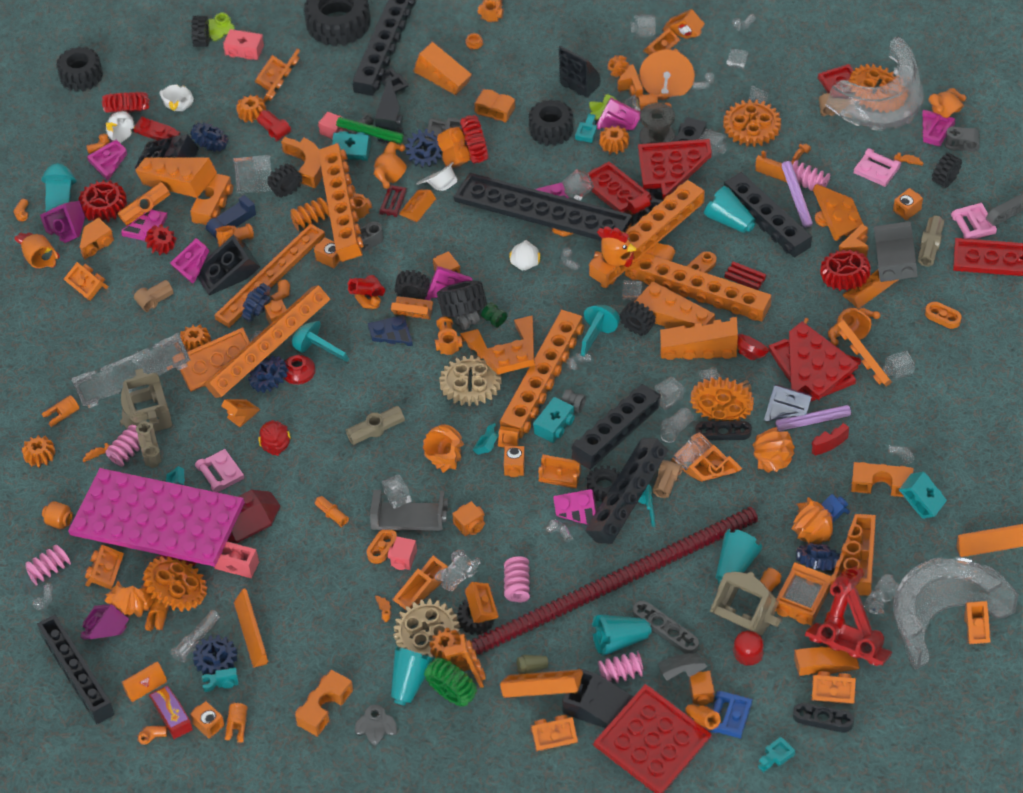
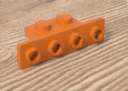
M298 48L287 64L272 55L254 82L268 90L263 99L264 103L267 99L272 100L276 94L274 89L280 88L284 82L282 77H287L292 70L290 65L295 66L300 57L297 55L300 50Z
M461 634V644H454L449 648H445V657L447 661L457 665L463 672L472 670L479 687L482 688L484 687L483 680H486L484 668L481 667L479 658L477 659L471 640H467L465 635Z

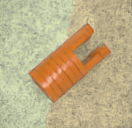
M670 93L638 95L639 111L670 109V103L657 102V100L669 99Z
M69 395L43 412L42 416L46 418L57 412L59 415L49 422L50 427H53L80 408L76 400Z
M157 598L154 599L150 606L145 630L152 631L154 626L156 629L162 630L169 606L165 608V603L163 602L158 604L159 599Z
M241 703L229 705L225 734L226 740H230L232 737L233 729H238L237 742L243 743L248 710L246 705Z
M690 704L685 708V712L690 718L707 729L713 730L720 724L721 718L719 713L704 705L697 707Z

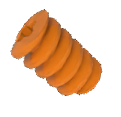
M321 197L317 198V202L312 200L310 204L305 203L304 208L298 206L297 210L293 208L290 211L292 222L298 231L299 225L305 229L306 222L312 224V220H314L316 223H319L318 217L324 221L325 214L330 218L328 205Z

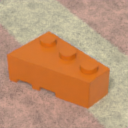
M431 42L419 53L413 71L454 95L469 83L472 75L434 42Z

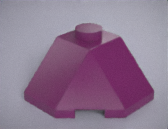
M79 201L64 203L40 215L45 231L50 235L55 233L60 236V241L67 243L80 237L85 216Z
M112 604L94 606L83 621L82 626L85 628V632H81L80 638L87 640L120 635L126 629V623L129 618Z

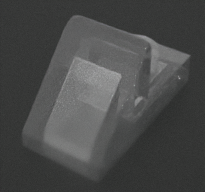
M699 432L690 437L689 441L674 454L673 459L678 464H682V468L687 471L688 467L707 452L713 444Z

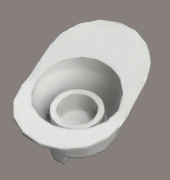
M454 162L441 171L418 181L417 184L427 181L436 190L450 188L458 181L451 167Z

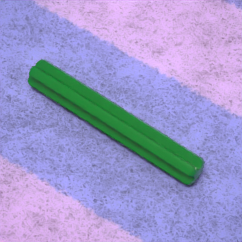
M338 117L336 122L338 127L362 132L401 144L404 139V135L401 133Z

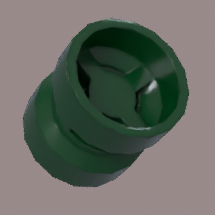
M493 302L488 303L481 313V317L486 321H491L495 328L501 326L508 316L503 309H498V306Z

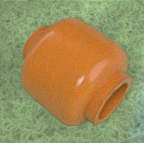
M53 501L43 508L42 517H44L46 525L56 529H63L70 525L73 512H71L68 505Z

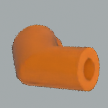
M101 134L99 135L100 141L98 143L86 145L88 154L94 153L109 144L110 139H108V135Z
M21 199L13 211L16 219L22 222L28 218V212L25 209L29 202L26 199Z
M355 294V299L363 308L377 309L380 306L381 300L377 296L367 299L365 295Z
M147 726L138 735L139 743L146 745L155 737H167V726Z

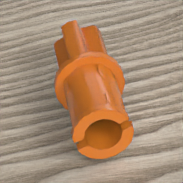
M323 496L316 498L315 505L325 513L327 518L330 517L340 527H343L349 521L348 516L342 513L336 504H331Z

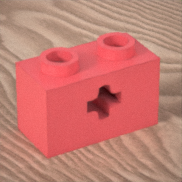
M232 29L229 30L224 41L225 55L242 57L248 60H258L264 47L262 34Z
M226 542L214 568L252 579L259 564L257 551L253 548Z

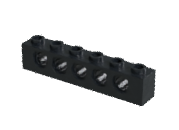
M742 172L724 182V186L734 193L755 218L759 228L763 232L766 231L775 243L778 242L785 253L791 254L795 258L811 248L812 236Z
M641 384L637 389H633L626 399H622L617 407L611 409L603 419L597 421L592 429H588L583 437L573 443L571 459L591 470L659 408L661 394L644 384Z
M641 438L585 531L595 542L606 544L614 542L668 453L667 448L658 438Z
M54 614L37 623L43 641L95 724L97 725L114 716L110 700L57 616Z

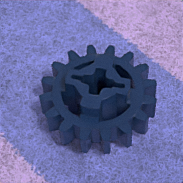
M199 122L194 124L190 135H192L191 139H194L195 143L213 152L225 150L229 141L227 139L228 136L223 134L224 131L205 122L203 124Z
M419 129L417 135L414 132L412 133V139L407 138V142L410 144H405V148L409 149L406 151V156L411 155L409 161L414 160V166L420 163L421 168H424L425 164L431 167L432 162L437 164V158H442V155L439 153L443 152L438 145L437 136H434L435 131L429 134L428 129H425L424 133ZM419 140L418 144L413 147L414 143ZM422 146H425L427 148V151H424L422 149ZM436 150V153L431 157L430 154Z
M262 283L256 289L254 288L252 292H249L243 303L245 309L243 310L242 317L250 322L254 317L259 316L265 311L264 305H267L270 301L268 296L271 287Z
M272 355L270 359L266 357L264 361H261L254 368V371L249 372L251 375L248 377L249 384L257 392L262 391V393H265L267 389L271 392L273 387L278 388V384L283 383V378L288 376L286 374L289 371L287 364L279 356L275 358Z
M810 543L804 544V546L800 545L796 552V561H800L799 564H806V567L814 570L826 571L832 570V568L835 569L837 560L840 558V553H836V550H830V547L825 544Z
M210 635L208 641L201 639L202 645H195L196 650L193 651V662L196 665L197 671L202 670L203 675L207 673L214 675L216 674L215 671L225 670L229 667L234 668V662L238 661L237 649L234 647L233 641L228 642V637L220 639V635H217L216 639H213Z

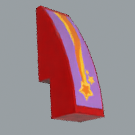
M168 686L149 694L173 739L193 730L187 714Z

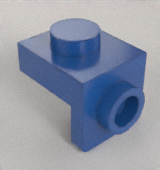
M831 494L821 504L832 515V523L844 512L846 514L851 512L847 508L849 504L841 496L837 498Z

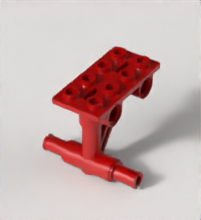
M858 566L842 571L841 575L834 580L830 592L835 597L830 612H827L823 624L816 622L806 631L805 636L810 637L809 639L813 642L828 644L833 650L846 651L851 657L864 658L872 665H883L891 657L892 651L882 648L884 635L878 630H872L856 588L864 572L861 567L857 569ZM848 603L858 628L850 626L845 622L844 613Z

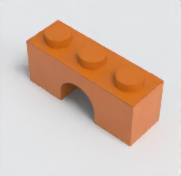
M216 174L204 189L205 195L211 198L196 199L190 210L192 222L206 225L210 219L220 215L221 209L226 206L228 195H231L233 192L230 176Z
M854 462L851 492L871 494L872 486L875 483L885 482L891 487V496L904 497L899 489L909 475L913 473L914 468Z
M333 670L324 675L316 690L311 691L306 703L297 709L295 714L297 726L318 737L329 723L328 711L321 707L327 702H335L342 706L353 692L352 681Z

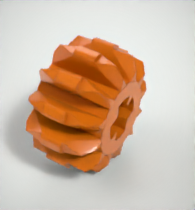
M251 94L249 97L243 96V99L238 100L236 107L240 120L243 119L245 123L249 120L251 123L254 120L257 121L260 112L266 110L263 98H259L258 95L252 97Z
M612 125L611 128L605 127L604 131H601L600 147H602L603 152L608 151L609 155L612 152H615L617 155L618 151L624 153L625 148L629 146V135L625 128L621 129L620 126L613 127Z
M192 324L190 328L185 327V331H180L179 344L183 352H188L211 342V336L207 328H202L201 325L195 327Z
M39 435L34 439L30 437V441H24V447L22 448L23 458L31 467L37 465L40 468L42 463L47 466L48 461H53V456L56 453L53 442L48 440L46 435L42 438Z
M446 627L444 632L438 629V635H432L434 641L429 642V646L431 648L430 653L435 659H446L444 649L454 644H461L460 635H458L457 630L453 629L451 631Z

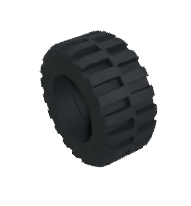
M306 0L304 14L307 31L319 43L322 41L324 45L332 44V46L342 44V46H345L349 42L351 44L356 42L357 38H362L369 29L371 21L368 0ZM335 12H345V13H347V14H345V15H343V16H339V17H330V16H327V15H329V14H331V13H335Z

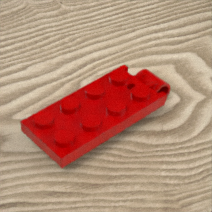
M607 162L580 177V182L615 211L625 213L630 210L633 214H636L651 205L652 197L650 193L611 162Z
M955 238L953 271L1023 276V243Z

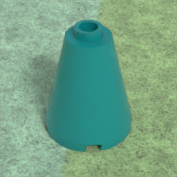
M726 186L720 188L715 193L714 200L709 201L704 215L742 233L751 232L756 225L754 223L755 218Z
M728 529L725 532L716 572V579L719 585L725 573H744L760 554L763 546L761 543L759 546L755 543L756 538L740 530H735L732 533L730 532L731 529Z
M600 614L595 615L592 622V627H596V633L592 634L597 652L599 654L602 653V656L643 641L651 634V625L644 618Z
M398 646L395 647L391 697L395 698L394 703L406 706V702H412L425 679L424 673L428 664L435 658Z

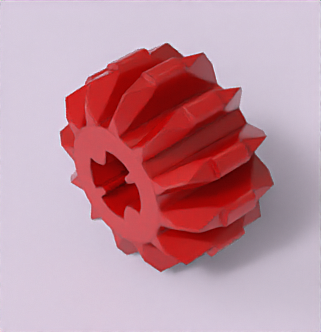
M162 224L159 227L154 225L147 231L145 242L147 243V248H152V253L156 251L159 256L162 253L167 255L170 250L174 249L176 237H174V231H169V226L163 228Z

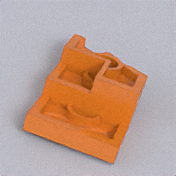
M699 434L671 459V462L682 464V470L701 482L742 470V467L730 456L726 457L715 445L711 447ZM690 460L691 465L687 469L683 464Z

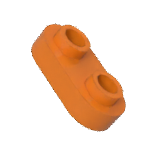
M708 251L702 252L687 267L708 273L716 265V255Z
M930 302L925 309V316L929 320L946 328L955 329L961 324V314L957 310L939 302Z
M394 530L379 531L367 548V558L371 563L380 564L386 560L389 548L393 547L397 537Z

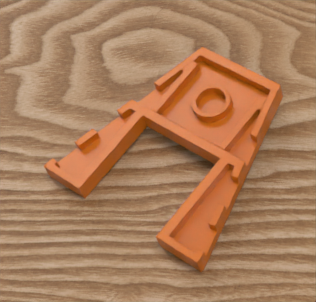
M533 316L514 320L522 340H515L511 343L496 345L491 348L486 347L478 329L460 333L462 341H465L471 350H475L478 357L485 359L486 364L498 375L535 365Z

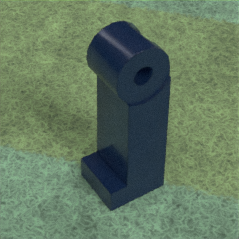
M245 195L241 196L237 204L216 218L210 219L206 224V230L216 238V228L239 226L256 215L255 204Z

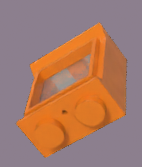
M794 562L792 570L776 599L778 600V605L775 611L780 616H788L796 619L800 624L812 626L830 591L831 576Z

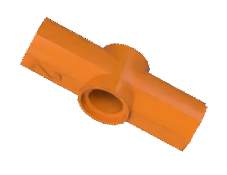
M160 182L142 196L137 197L135 201L117 214L127 226L171 194L166 186ZM142 199L148 201V206L145 209L140 207Z

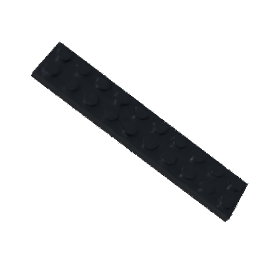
M474 173L468 174L454 195V201L600 241H602V238L597 233L599 228L604 229L607 226L611 229L618 228L620 231L626 232L633 220L632 215Z

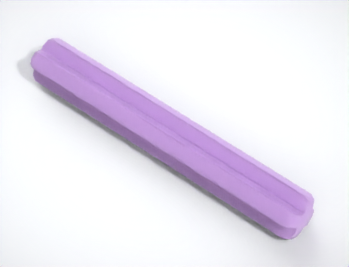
M790 161L782 163V169L804 228L812 226L813 222Z
M849 405L807 413L802 416L778 419L775 424L778 431L848 417L851 415Z

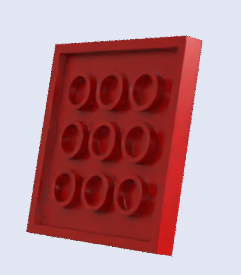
M645 684L594 741L593 746L654 793H664L709 741L712 734Z

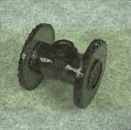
M651 103L645 106L640 112V121L645 126L640 132L642 144L673 142L675 133L670 126L675 121L674 110L664 103Z

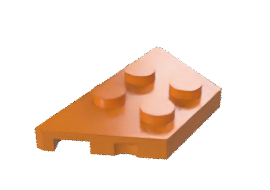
M815 184L813 191L834 241L839 240L843 235H851L852 232L863 224L852 198Z

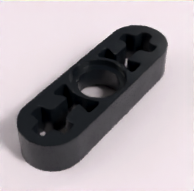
M704 421L696 425L695 435L699 434L704 440H746L752 434V426L746 421ZM721 428H725L729 432L726 434H721L718 432V430ZM741 428L745 429L744 433L741 432Z
M799 703L793 708V719L799 724L842 733L849 732L853 728L854 717L850 712L806 703ZM801 711H805L804 716H800ZM812 712H814V719H811ZM820 714H825L829 719L823 722L818 720L817 717ZM843 719L847 720L845 724H841Z

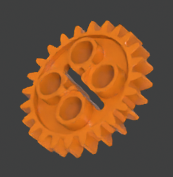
M868 64L865 67L862 65L859 68L856 67L848 81L850 83L849 88H852L851 93H856L854 98H860V103L866 102L865 106L872 105V109L875 106L878 107L879 111H881L882 107L886 111L889 108L893 110L895 106L898 107L905 94V87L901 86L903 82L898 81V76H893L894 72L889 73L888 68L883 70L881 66L876 68L874 64L871 67ZM879 79H882L875 95H871Z
M750 99L748 103L742 100L741 105L735 103V107L730 106V110L726 111L723 128H725V133H728V138L733 137V142L739 140V145L746 143V147L749 144L756 147V143H759L763 146V142L769 144V139L774 140L775 135L778 136L781 129V118H779V113H776V108L771 109V104L765 106V101L759 104L757 99L754 103Z
M711 377L710 381L704 379L703 383L698 382L697 386L694 385L690 403L693 404L692 408L696 409V413H702L701 417L708 416L709 421L715 419V421H734V419L741 421V418L746 419L747 415L751 414L754 397H752V392H748V387L743 388V383L737 385L736 380L730 382L729 378L722 380L721 377H718V380H715Z
M161 556L159 560L155 558L153 562H150L143 573L142 580L145 581L143 586L148 587L146 592L152 593V599H159L158 604L165 603V608L170 605L173 611L176 607L181 612L184 608L188 611L192 607L196 609L198 605H201L207 594L208 587L205 586L207 581L202 580L204 575L197 574L199 569H192V563L186 565L185 560L179 562L178 558L172 560L171 557H167L165 560Z

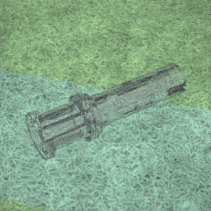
M211 610L189 635L181 638V643L176 648L170 650L171 656L180 663H184L186 657L196 650L195 645L221 619L220 615L216 611Z

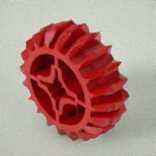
M146 92L106 94L102 97V107L106 113L147 110L150 104Z
M469 115L461 118V129L464 134L465 145L469 150L470 161L474 164L487 160L488 151L478 117L476 115Z
M105 180L102 182L96 181L95 184L90 183L89 187H84V191H81L80 197H78L84 216L88 221L91 219L94 221L97 218H100L102 221L107 220L108 222L110 218L116 220L117 213L127 206V196L124 189L117 182L113 183L111 180L108 182Z
M843 249L841 252L836 250L835 254L829 253V257H824V261L821 262L820 275L827 287H832L833 290L839 289V291L846 289L848 292L849 289L855 290L856 287H862V284L867 283V280L870 278L871 265L869 264L868 257H865L864 253L859 254L858 250L852 252L851 249L849 251Z

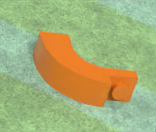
M284 137L281 141L283 153L304 161V164L298 171L303 180L301 184L316 188L322 178L318 147L304 137L301 142Z

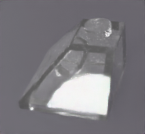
M271 154L234 158L237 194L272 191L267 183L269 181L268 176H271L270 173L272 172Z

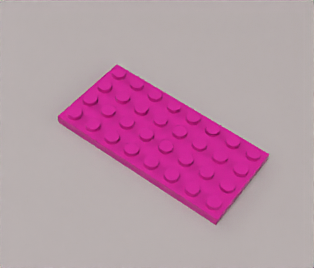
M99 468L68 531L70 535L215 567L245 502L243 498Z

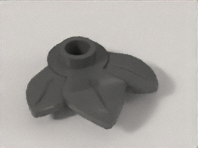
M373 704L366 709L365 715L357 720L355 732L357 735L366 733L368 740L373 745H377L382 740L384 733L396 735L397 726L393 717L385 714L382 706ZM377 711L379 715L374 718L371 716V713Z

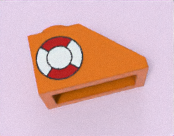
M690 9L670 18L662 30L665 31L670 28L679 37L685 39L696 38L702 32L701 29L704 26V22L693 9Z

